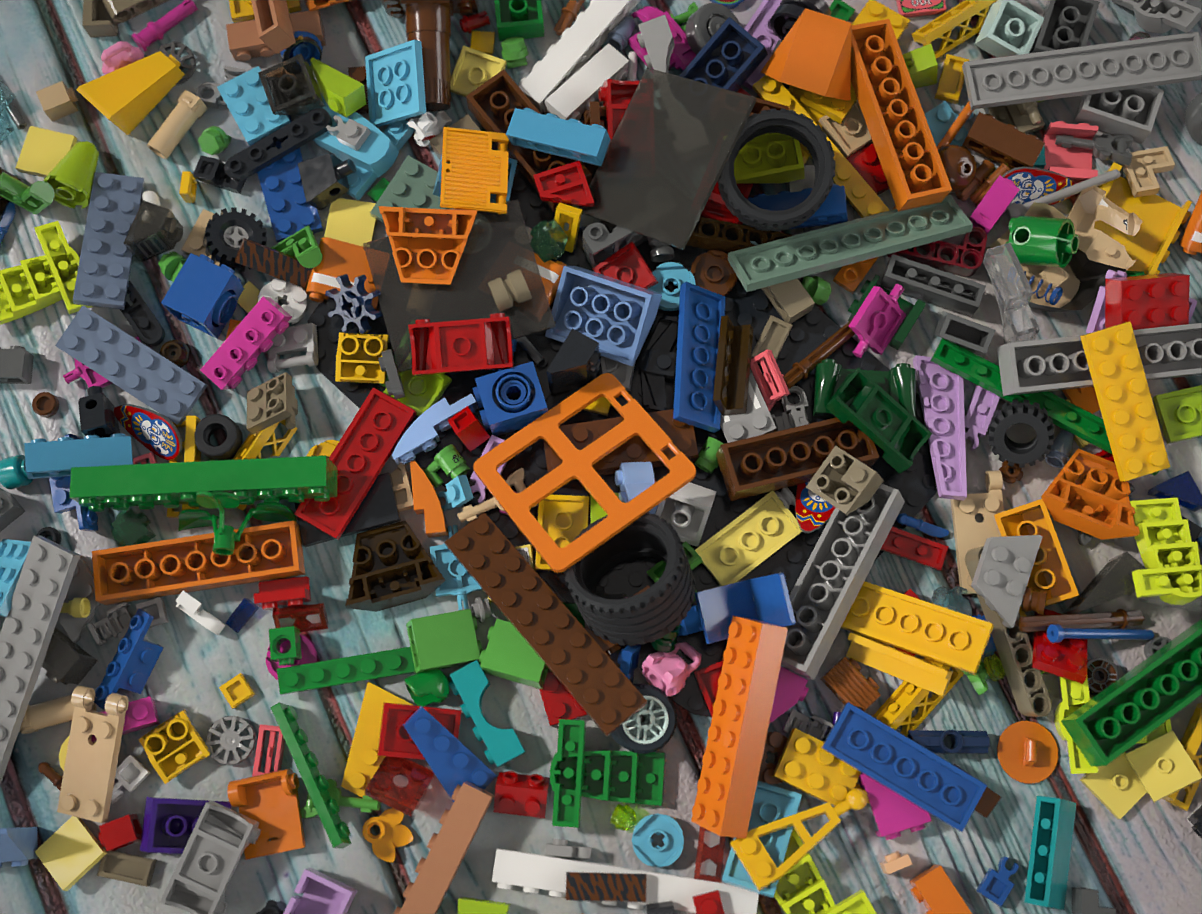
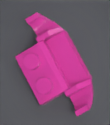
M650 6L642 7L633 12L631 16L633 18L638 17L643 23L662 15L666 16L675 44L668 70L675 67L677 70L682 68L684 71L696 57V54L691 50L685 32L669 13ZM636 34L629 38L628 44L646 65L644 56L648 53L646 47H640Z

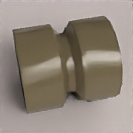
M520 269L507 274L506 280L499 277L487 282L499 312L513 307V301L523 303L532 299Z

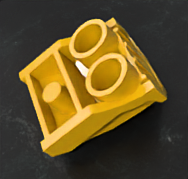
M339 332L335 381L385 384L386 371L382 372L378 358L382 357V351L388 349L389 335Z
M185 709L138 739L150 763L164 784L211 754L192 725Z

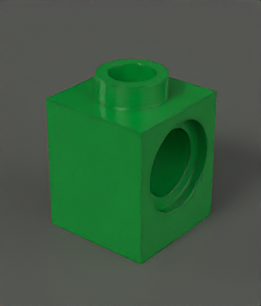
M290 626L269 629L270 656L272 661L279 662V666H288L295 664L294 660L302 659L299 628ZM289 640L291 643L290 650L287 653H281L280 646L282 642Z

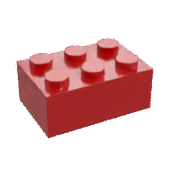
M1164 273L1105 279V328L1125 322H1131L1133 330L1189 324L1190 275Z

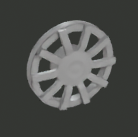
M237 716L223 717L217 720L208 730L206 746L215 761L225 765L239 764L252 753L256 741L255 732L250 723L243 718ZM232 720L230 730L227 729L225 721ZM236 721H239L243 725L235 731ZM220 724L224 731L223 734L215 730ZM247 728L250 735L241 736L240 733ZM212 735L219 736L220 740L211 741ZM242 740H251L249 748L242 745ZM220 744L221 747L214 752L212 745ZM238 748H241L244 751H246V753L241 757L237 752ZM225 749L226 751L223 760L219 758L217 755ZM230 751H233L236 760L228 761Z

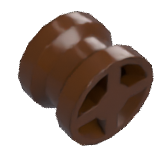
M1026 587L1022 612H1029L1031 610L1036 611L1039 615H1044L1047 590L1034 591L1031 587Z

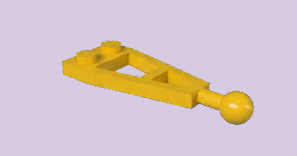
M852 789L848 792L846 800L834 807L828 802L748 831L746 838L733 840L730 842V845L754 885L760 891L782 878L841 822L839 816L851 809H863L868 801L867 795L861 789ZM825 814L829 821L811 837L802 822ZM793 826L804 844L777 868L759 838Z

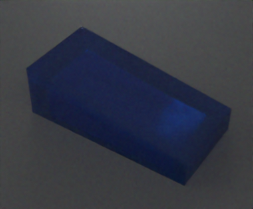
M244 598L225 624L236 633H239L259 607L248 598Z

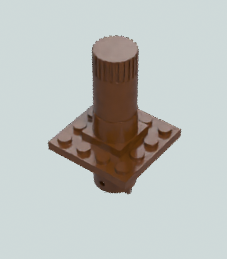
M380 0L387 15L401 18L405 14L407 42L418 40L422 43L426 111L434 112L450 109L451 16L459 13L460 16L466 15L468 17L473 15V13H479L478 0Z

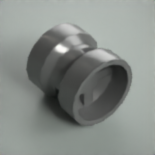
M657 231L647 236L648 245L652 249L650 251L652 262H666L674 258V250L670 247L672 242L670 232Z

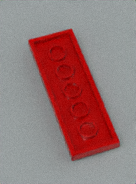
M372 388L329 457L337 467V497H330L329 501H315L314 498H305L294 515L339 540L415 417L416 411L383 392Z

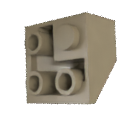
M835 446L806 488L844 514L849 515L867 503L884 480L876 471Z

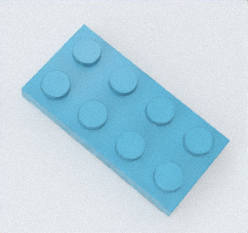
M757 781L748 831L797 814L802 794ZM793 826L759 838L777 868L784 863ZM731 847L722 882L774 898L779 880L758 891Z

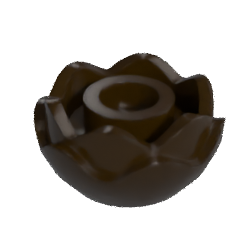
M170 340L163 344L159 354L182 368L188 363L190 350L182 341Z

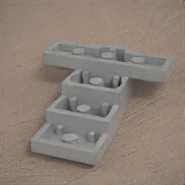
M1112 0L1113 3L1134 11L1139 27L1153 33L1163 34L1172 28L1188 33L1202 18V9H1200L1202 7V0Z

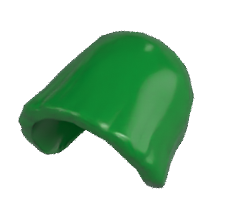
M440 669L423 671L404 679L407 690L417 706H426L432 702L441 703L449 696V682Z

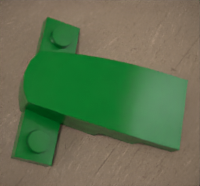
M559 719L557 753L553 757L550 768V783L554 791L552 826L580 828L582 797L663 806L666 753L652 752L639 754L631 751H585L586 721Z

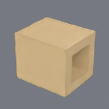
M63 81L36 91L43 111L52 122L78 111L75 104L78 98L72 87L68 89Z

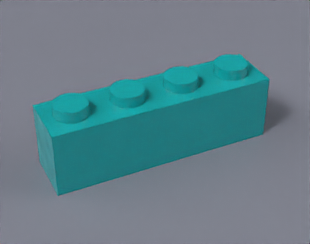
M1037 795L1024 903L1060 910L1065 909L1076 811L1075 802Z

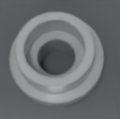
M480 597L475 598V603L471 604L472 614L475 618H478L480 623L485 622V619L491 617L488 600L486 598L481 599Z

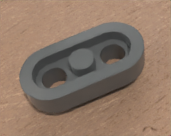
M392 349L382 351V357H379L378 360L382 372L387 371L389 381H386L385 384L389 396L394 395L395 399L405 397Z

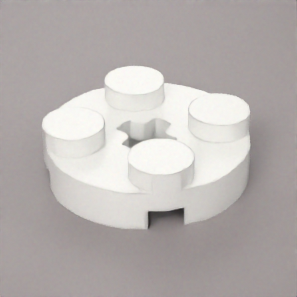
M274 278L272 282L266 284L261 289L258 295V302L263 296L271 297L277 304L280 299L287 300L288 305L283 304L281 307L292 316L288 323L292 322V324L299 322L306 313L307 294L300 286Z

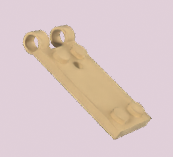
M1000 470L986 471L985 485L987 493L967 494L965 500L950 499L961 595L976 594V591L971 586L972 580L965 563L966 553L971 549L984 546L987 538L1002 537L994 517L995 514L1004 512L1002 497L1003 479ZM976 514L983 516L984 520L982 523H978L975 520Z
M79 685L74 689L71 696L74 712L57 812L104 823L108 821L125 714L128 709L129 700L125 695L111 693L105 702V711L108 714L92 711L95 690ZM92 735L96 736L97 741L95 744L92 743Z

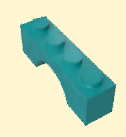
M478 660L451 673L452 681L449 682V685L455 696L460 694L464 702L460 706L466 718L472 717L476 725L472 730L479 742L483 740L488 749L484 753L491 765L495 763L497 767H501L525 754L526 751L514 729L496 728L485 719L482 712V698L491 684L480 667Z

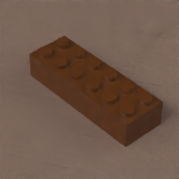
M504 69L466 96L468 109L487 132L507 133L515 108L521 110L530 108L541 114ZM510 141L507 145L508 158L517 160L516 167L537 193L534 174L578 161L515 146ZM580 161L588 186L590 187L592 186L591 173ZM545 201L555 213L559 203Z
M674 409L648 413L668 435L675 446L691 462H696L698 450L694 427L674 420ZM616 417L562 425L559 428L578 450H582L620 424L624 418ZM634 436L593 465V469L599 476L615 474V471L619 470L621 462H651L653 468L665 465L640 436ZM543 439L549 473L561 465L563 461ZM669 447L662 451L669 460L676 456Z
M838 418L721 444L716 453L730 501L810 482L835 446L868 467L873 466L878 460L879 455L875 443L850 420L843 424Z

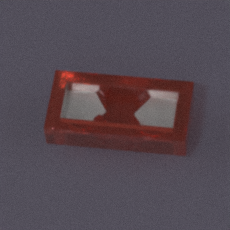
M324 603L273 609L272 616L276 628L295 626L299 628L300 632L328 629L329 622Z
M699 826L694 879L720 882L725 836H719Z

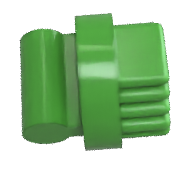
M512 37L501 42L502 58L507 62V69L527 66L526 56L528 55V50L524 38Z
M211 126L203 131L202 135L198 138V142H200L199 145H201L203 152L214 155L223 152L230 144L232 137L227 135L221 128Z
M172 251V253L163 254L158 265L161 268L162 274L168 280L174 282L186 259L177 252Z
M805 276L801 284L813 301L819 305L827 302L831 294V283L824 281L823 278L818 276Z

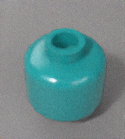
M14 455L0 461V483L3 487L16 489L32 483L33 479H28L26 474L24 455Z

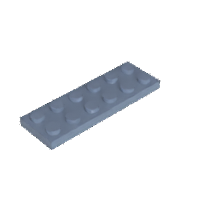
M95 172L73 295L74 304L125 309L142 203L141 197L145 184L144 178Z
M84 305L55 345L179 426L207 387V384Z

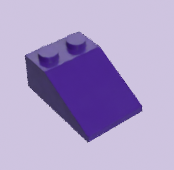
M146 797L140 851L182 854L205 803L210 800ZM214 801V802H216V803H218V804H221V805H223V806H225V807L231 809V803H230V802H227V801Z

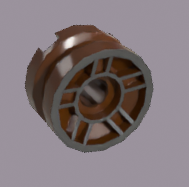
M1101 657L1087 660L1089 694L1098 695L1119 679L1118 669L1113 662ZM1097 671H1099L1098 674L1102 678L1100 681H1097L1094 677Z

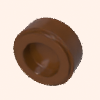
M41 392L34 397L32 408L41 417H52L59 410V400L49 392Z

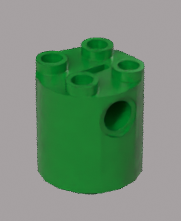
M1019 216L1011 218L1009 222V241L1004 246L1005 256H1010L1014 264L1065 268L1071 260L1072 254H1075L1078 250L1079 237L1075 234L1074 224L1071 219Z

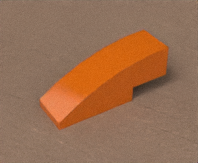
M410 461L414 511L417 515L424 514L426 535L429 538L449 536L442 504L433 485L416 461Z

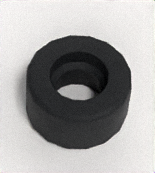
M212 414L203 418L197 424L194 433L195 444L198 450L209 459L215 461L229 460L234 457L243 443L242 432L239 426L228 416L221 414ZM218 429L225 430L227 432L226 441L220 446L211 445L210 437L213 432Z

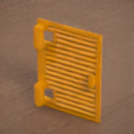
M443 127L440 207L478 210L498 214L507 213L506 196L508 191L509 153L507 145L509 139L506 133ZM492 141L498 142V150H492ZM490 194H496V203H490Z

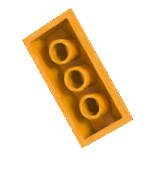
M1042 499L994 515L1002 537L1043 536L1027 587H1031L1034 591L1047 590L1045 607L1080 596L1048 509Z

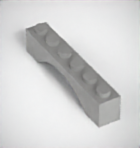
M662 15L638 24L640 33L637 34L640 47H646L648 54L644 56L648 70L653 68L655 76L651 77V79L655 80V91H661L662 98L658 100L662 111H668L670 119L666 120L670 134L675 133L677 141L673 143L677 155H683L686 162L711 153L710 142L703 122L692 117L682 108L674 97L669 85L668 69L675 44L666 16Z

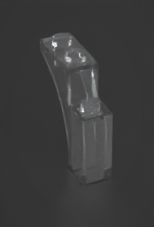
M1011 243L987 249L983 263L998 301L1004 344L1036 340L1040 329L1028 305L1033 291Z

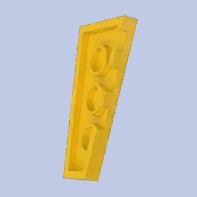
M367 682L341 787L362 798L363 795L367 796L387 756L377 755L383 702L413 705L370 682Z

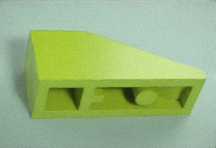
M315 58L310 59L313 80L330 109L347 118L366 105L364 84Z

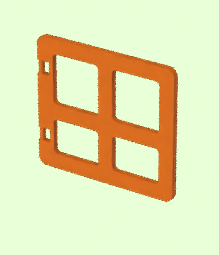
M604 373L484 454L473 465L475 474L554 572L559 573L566 571L691 482L696 476V469L693 463L675 446L668 435L642 406L633 399L617 378L610 373ZM620 395L628 401L623 407L616 400ZM600 397H605L624 420L584 449L578 450L560 430L559 426ZM640 436L670 472L629 502L623 503L593 469V465L632 437ZM539 439H544L563 461L562 464L522 492L515 493L498 473L497 469ZM668 447L676 455L670 460L662 452ZM572 479H578L606 512L607 517L566 547L560 548L531 514L530 509Z

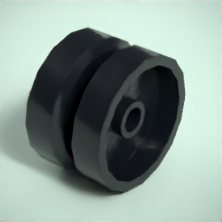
M782 0L780 6H778L770 19V26L776 36L783 40L805 8L831 16L828 4L824 0Z

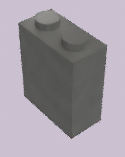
M942 311L934 334L987 353L996 330Z

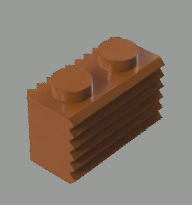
M843 657L821 678V681L844 705L849 702L860 710L865 711L881 696L877 691L880 687L872 678L868 677L866 679L859 672L862 668L853 658L848 660L846 657Z

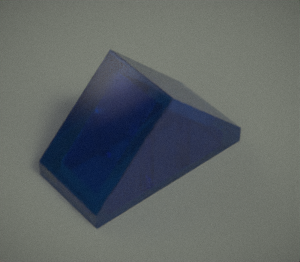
M1189 471L1148 490L1147 495L1158 499L1178 497L1180 507L1194 512L1202 509V494Z

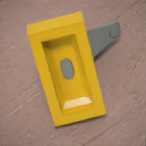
M559 202L556 208L550 246L573 253L579 228L593 223H600L601 217L599 215L586 214L585 206L578 205L575 208Z

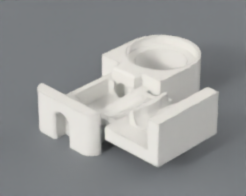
M182 591L175 600L177 608L214 634L219 635L226 626L205 610L200 612L198 609L202 603L185 591Z

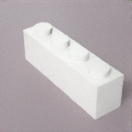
M608 43L545 100L544 114L551 113L564 120H580L585 110H589V102L599 100V87H603V83L607 79L625 80L628 75L629 60Z

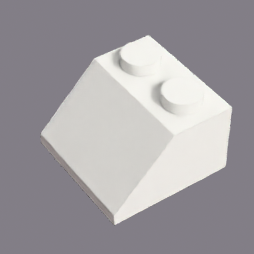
M689 482L658 505L656 515L659 518L665 519L667 523L673 526L682 542L686 541L688 544L698 547L717 491Z

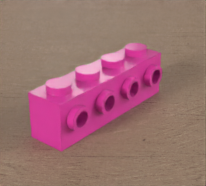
M263 296L200 371L221 390L236 388L242 381L241 376L246 370L250 371L257 364L258 360L256 358L262 352L265 353L272 347L274 337L277 334H282L288 328V321L292 316L271 297Z

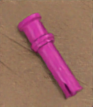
M185 0L159 20L148 22L146 28L137 34L133 33L131 37L143 52H146L147 47L157 40L161 41L164 37L163 34L197 11L198 8L193 1Z

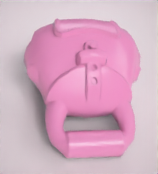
M119 41L103 50L101 55L103 62L102 73L106 75L143 59L144 53L140 48L134 47L126 41Z
M687 642L677 643L672 652H656L648 655L642 663V674L650 685L660 688L662 692H665L666 696H673L682 690L690 673L699 667L702 655ZM681 650L694 662L687 664L682 657L676 654L677 651Z

